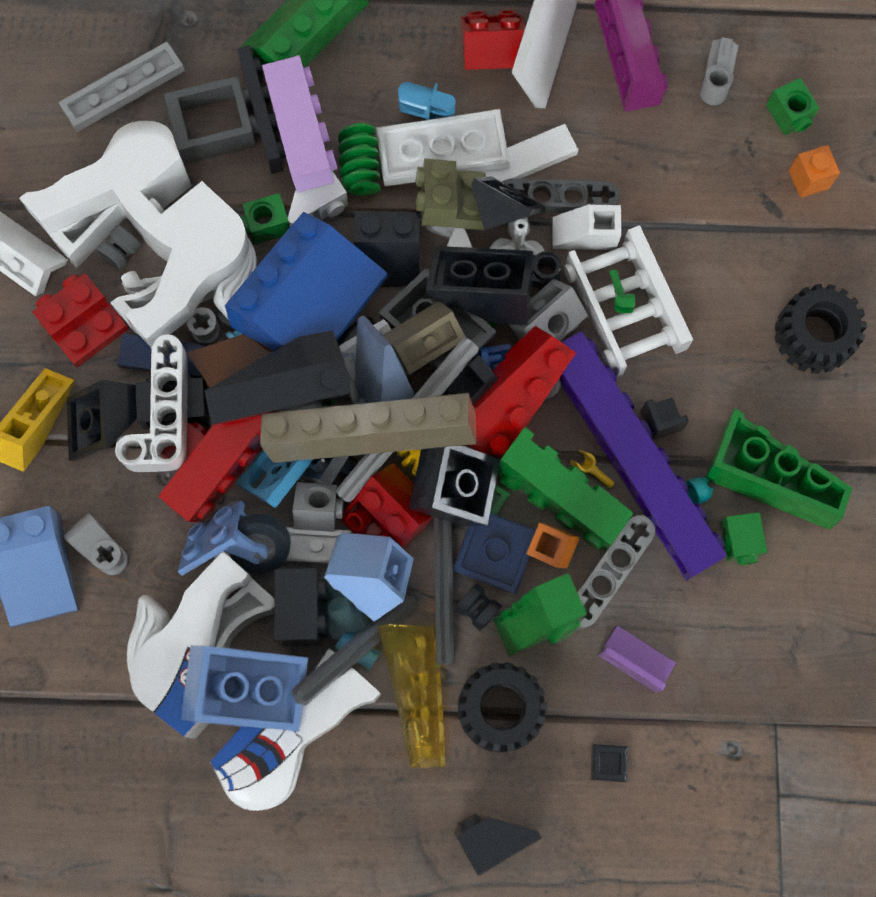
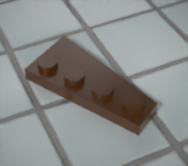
M242 334L188 352L187 355L210 388L273 351Z

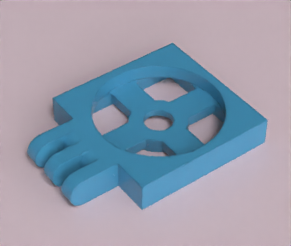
M262 450L236 484L244 491L276 508L314 459L273 463L266 452ZM281 466L279 472L274 474V472ZM263 472H266V477L257 488H254L255 482Z

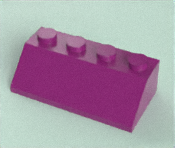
M595 0V10L624 112L660 105L664 93L668 90V82L665 73H661L659 69V50L656 45H652L650 38L652 34L651 23L648 18H644L642 11L644 1Z

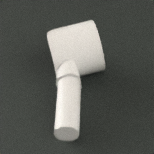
M130 271L122 275L121 280L126 292L133 294L151 286L161 276L140 280L135 271Z

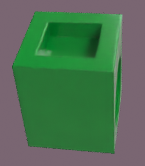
M801 78L773 90L766 104L784 136L795 130L797 133L808 129L814 123L813 119L820 109ZM789 107H794V108H796L799 112H795V111L791 110Z
M280 193L242 204L245 215L240 218L247 235L252 234L255 245L280 238L290 228ZM263 216L271 217V220L265 224L257 223V220Z
M760 512L728 516L719 523L722 540L726 546L724 551L727 555V562L737 561L738 566L758 563V558L768 552Z

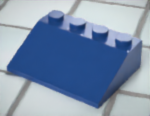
M303 211L224 306L231 328L272 351L279 349L298 337L333 330L338 341L387 279L388 273L331 225Z

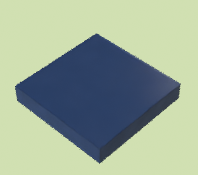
M490 512L488 526L468 527L453 571L516 595L530 558L526 553L536 529Z

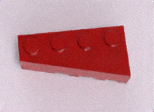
M534 326L504 355L505 359L492 370L498 380L473 405L476 412V444L469 446L501 461L523 428L531 421L576 352L544 330Z
M262 415L213 425L158 497L188 522L206 520L215 510V503L219 498L233 487L236 479L263 449L260 445Z

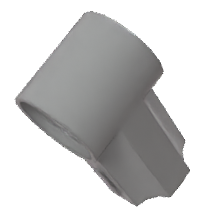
M721 37L718 40H712L705 75L700 88V97L706 104L719 105L727 98L733 82V70L739 46L733 42V39Z

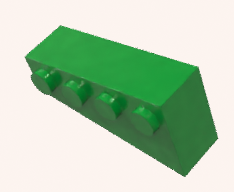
M524 427L500 461L498 475L501 476V483L512 491L516 492L519 489L528 495V502L537 509L544 511L546 508L556 515V522L568 530L574 528L584 535L582 539L594 549L599 550L603 548L607 551L633 515V512L602 487L594 485L591 488L588 486L589 480L583 472L575 466L567 465L564 467L557 456L558 453L549 445L545 447L538 446L531 441L534 434Z
M569 573L533 588L521 597V600L511 605L512 610L510 608L504 610L493 621L510 657L546 640H549L550 644L553 645L569 638L581 626L580 620L587 613Z

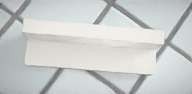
M0 212V271L34 296L44 293L50 273L65 266L67 258Z

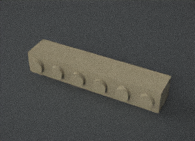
M468 393L262 414L260 445L273 463L476 444V412Z

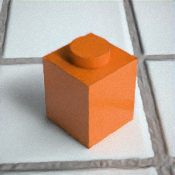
M828 145L798 154L789 169L800 198L830 189L840 174Z
M539 522L526 554L556 568H568L580 537L551 524Z

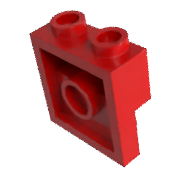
M86 273L80 277L77 274L69 276L63 282V289L54 296L46 294L39 298L35 304L37 308L32 311L76 368L129 330L125 322Z

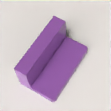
M618 625L614 628L598 656L656 693L663 691L666 686L664 682L676 662Z

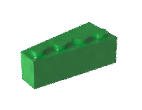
M734 408L723 426L705 478L717 485L828 530L832 529L844 517L853 488L817 463L811 464L798 455V450L789 444L787 446L783 445L769 435L770 431L761 425H754L744 418L745 414Z

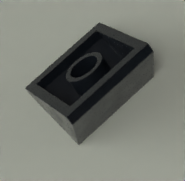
M492 176L474 178L471 184L484 230L544 213L546 206Z

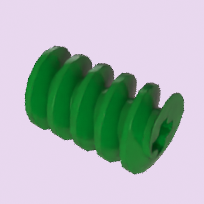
M355 123L345 126L338 133V142L340 143L338 145L340 154L339 164L341 166L340 177L342 178L340 183L350 195L371 196L381 191L380 185L375 183L380 180V174L375 171L379 168V162L375 160L379 156L378 150L374 148L378 145V139L373 136L377 133V129L367 123Z

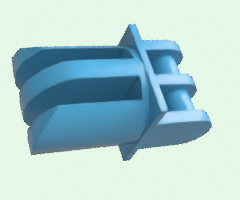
M407 81L399 86L398 108L400 112L426 120L455 116V98L450 94L439 92L437 83L434 88Z

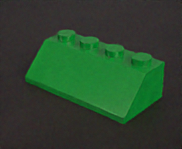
M287 0L241 47L249 46L252 58L259 56L261 66L300 55L304 68L369 4V1Z

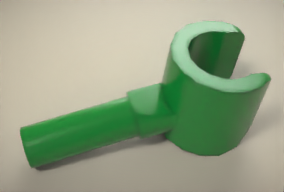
M616 269L611 270L609 273L615 289V311L619 313H633L635 294H624L618 271Z

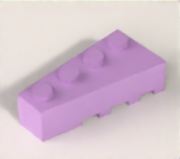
M300 55L262 65L291 177L297 193L335 183L332 175V170L337 169L332 150L326 151L324 142L330 141L325 122L318 123L316 114L322 113L317 94L311 95L309 87L314 86L310 67L303 68Z

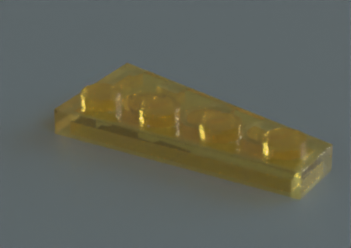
M379 625L411 768L445 767L440 664L436 662L435 626Z

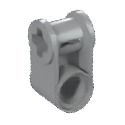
M89 512L63 536L82 556L86 557L95 567L107 575H119L128 566L129 559L126 551ZM109 552L114 558L110 563L105 558Z

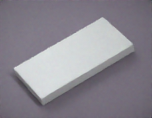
M534 0L512 74L535 108H546L577 0Z
M500 109L376 128L384 186L416 182L417 167H423L424 158L456 161V168L460 171L484 172L510 168Z

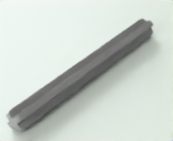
M463 338L412 399L441 396L478 352V346L469 338ZM393 452L365 454L336 489L339 497L346 502H351Z

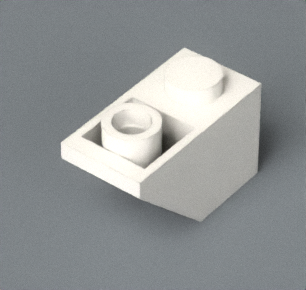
M333 171L332 175L335 183L299 193L295 190L288 216L290 227L303 211L319 220H323L328 216L335 217L343 212L348 205L347 192Z
M586 205L552 218V249H617L621 238V205Z

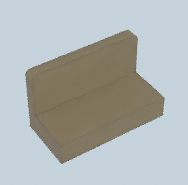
M436 302L383 335L391 344L408 374L413 373L452 349L465 338L453 312L441 302Z

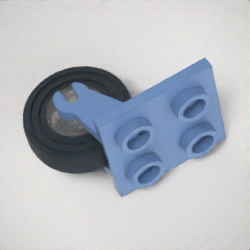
M240 500L231 507H222L215 513L213 518L205 523L198 522L189 529L184 549L181 552L182 557L178 572L183 576L222 551L228 552L232 560L246 571L253 573L274 571L283 565L289 555L291 545L289 532L281 521L270 515H246L244 513L245 504Z

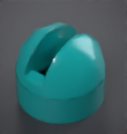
M695 477L685 482L689 489L687 494L693 504L697 503L700 505L712 497L714 488L708 487L709 479Z

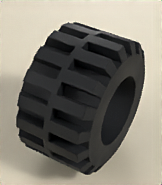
M814 284L811 289L806 287L798 294H795L781 311L774 329L778 331L775 335V342L782 344L778 350L781 355L786 353L789 356L787 359L789 364L798 363V369L804 372L811 368V373L819 374L823 369L827 373L843 365L860 348L859 345L866 336L863 332L867 329V322L861 321L865 313L863 308L857 309L856 305L859 301L855 297L849 299L846 296L848 291L842 288L838 292L835 291V285L828 284L823 289L822 284ZM814 316L828 322L834 332V342H823L814 338L806 328L805 318Z
M496 662L479 668L467 679L458 699V718L464 733L469 736L473 743L488 751L505 753L523 748L540 733L539 730L544 725L546 719L547 702L544 700L545 693L543 687L540 688L537 683L538 679L526 672L527 669L522 666H514L513 663L505 662V664H498ZM495 687H507L519 696L522 703V714L515 725L506 729H498L485 721L481 713V702L489 690Z

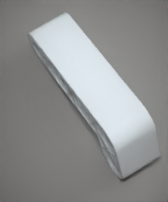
M166 334L158 337L151 349L150 434L125 435L119 439L115 447V453L119 461L127 469L134 472L178 470L187 458L188 357L179 339L173 335ZM170 350H174V351H175V352H172L171 355H170V364L172 365L173 368H170V367H169V363H168V361H167L166 358H165V356H168V355H169ZM166 382H177V386L173 391L162 392V387ZM166 414H177L175 422L171 425L165 426L161 424ZM167 446L176 447V453L173 457L169 459L161 458V452ZM133 447L142 448L138 458L127 460V453Z

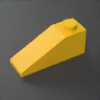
M43 369L0 422L1 463L23 472L42 449L67 400V396H69L74 386L73 379L49 369Z

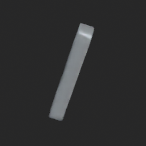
M637 515L626 523L578 591L583 605L588 600L587 597L582 596L584 591L591 599L601 602V605L598 607L594 602L587 612L591 616L590 620L582 619L580 621L581 626L577 629L588 628L598 619L653 540L655 526L648 517ZM642 524L646 527L644 533L647 535V538L643 536L638 538L633 547L639 548V551L636 552L631 545L620 540L624 538L628 542L634 534L631 525L638 527ZM617 549L626 551L629 555V564L623 568L615 566L611 560L613 551ZM603 576L609 580L611 589L608 594L599 595L593 590L592 582L594 578Z

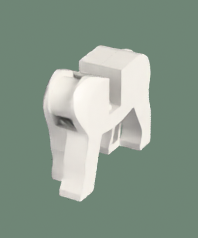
M137 121L121 127L112 137L102 158L97 162L64 176L46 189L26 192L19 198L28 212L45 229L56 246L76 268L90 256L110 235L114 227L119 225L124 219H129L142 239L167 262L163 275L154 284L142 291L118 296L111 302L117 314L151 348L158 337L172 334L192 317L200 303L214 298L215 306L228 319L224 305L257 267L256 252L247 236L241 218L203 181L164 211L167 205L191 187V183L172 132L159 122Z

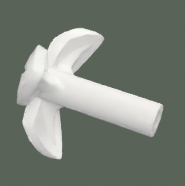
M528 218L508 223L507 230L512 240L499 238L490 247V249L533 251V255L544 251L542 245L537 241H525V237L530 232Z

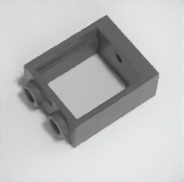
M238 76L164 94L177 149L183 164L256 146L253 135L259 133L254 114L248 116L246 107L252 104L248 88L240 87ZM235 97L243 127L190 140L182 110Z

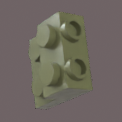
M424 158L423 167H417L416 186L421 187V191L417 192L416 211H421L422 225L484 230L471 184L474 178L486 177V173L457 170L456 161Z

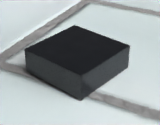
M592 744L590 780L627 782L628 746Z

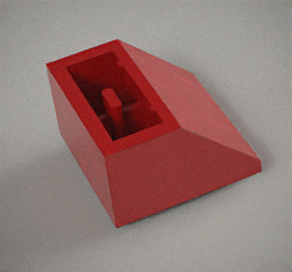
M501 10L499 15H486L484 11L468 12V16H461L462 50L465 70L513 68L526 28L522 14H517L515 10Z
M393 463L368 480L343 512V517L340 520L354 534L391 537L404 549L423 532L434 517L409 509L414 484Z

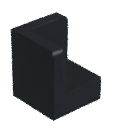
M475 354L446 390L450 395L468 393L474 405L498 378L480 356Z
M673 397L654 403L653 399L648 400L640 410L643 420L652 431V440L682 431L689 422L687 415L680 417Z

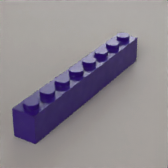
M582 331L563 341L562 343L575 351L576 354L560 376L561 386L644 516L654 523L656 535L685 580L688 581L727 556L724 552L726 549L724 541L718 533H712L705 522L707 521V516L699 504H693L689 498L687 484L681 476H675L669 467L671 462L664 449L656 447L651 439L652 431L643 419L639 420L633 409L635 407L630 396L626 392L621 393L615 383L617 382L615 373L609 365L604 366L599 359V350L595 342L591 338L587 339Z

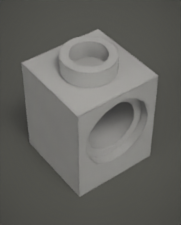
M296 483L293 504L294 529L335 532L336 519H342L344 500L339 499L336 493L337 485L329 487L317 483Z

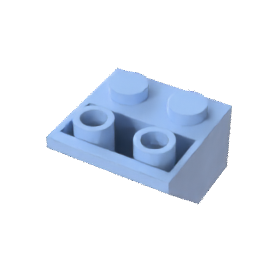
M341 533L337 536L324 578L329 581L334 589L340 591L354 603L359 611L364 612L369 618L376 621L404 601L414 558L391 537Z

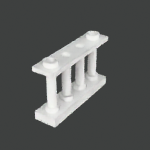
M640 225L627 231L624 243L618 249L581 263L575 250L568 253L566 263L563 266L565 276L570 284L574 283L604 349L602 351L604 363L613 369L616 377L623 375L627 367L625 360L665 344L672 346L675 354L689 348L693 338ZM625 259L628 261L632 260L637 271L634 276L621 280L624 293L638 287L645 289L650 298L648 304L633 309V313H622L606 319L599 302L615 297L614 286L610 284L593 291L586 274ZM650 316L659 318L663 326L660 333L622 348L618 347L612 331Z

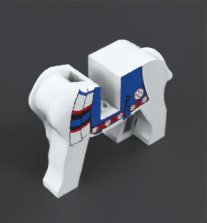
M223 551L184 592L182 601L171 620L167 610L150 595L140 596L136 619L127 646L128 671L131 686L136 697L183 737L196 739L209 723L181 719L191 645L229 648L233 639L243 628L259 618L274 614V598ZM243 587V588L240 589L235 595H233L230 599L226 600L227 597H228L233 591H235V590L238 589V588ZM330 648L327 650V652L325 653L317 667H319L323 662H325L329 657H331L334 654V652ZM349 668L308 705L302 704L299 731L242 726L210 761L227 796L235 804L248 810H265L283 803L295 789L305 747L338 726L354 709L374 703L381 696V693L356 670Z

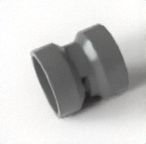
M116 225L110 232L109 240L102 242L97 247L96 252L107 263L121 271L127 264L129 255L135 254L142 245L127 230Z

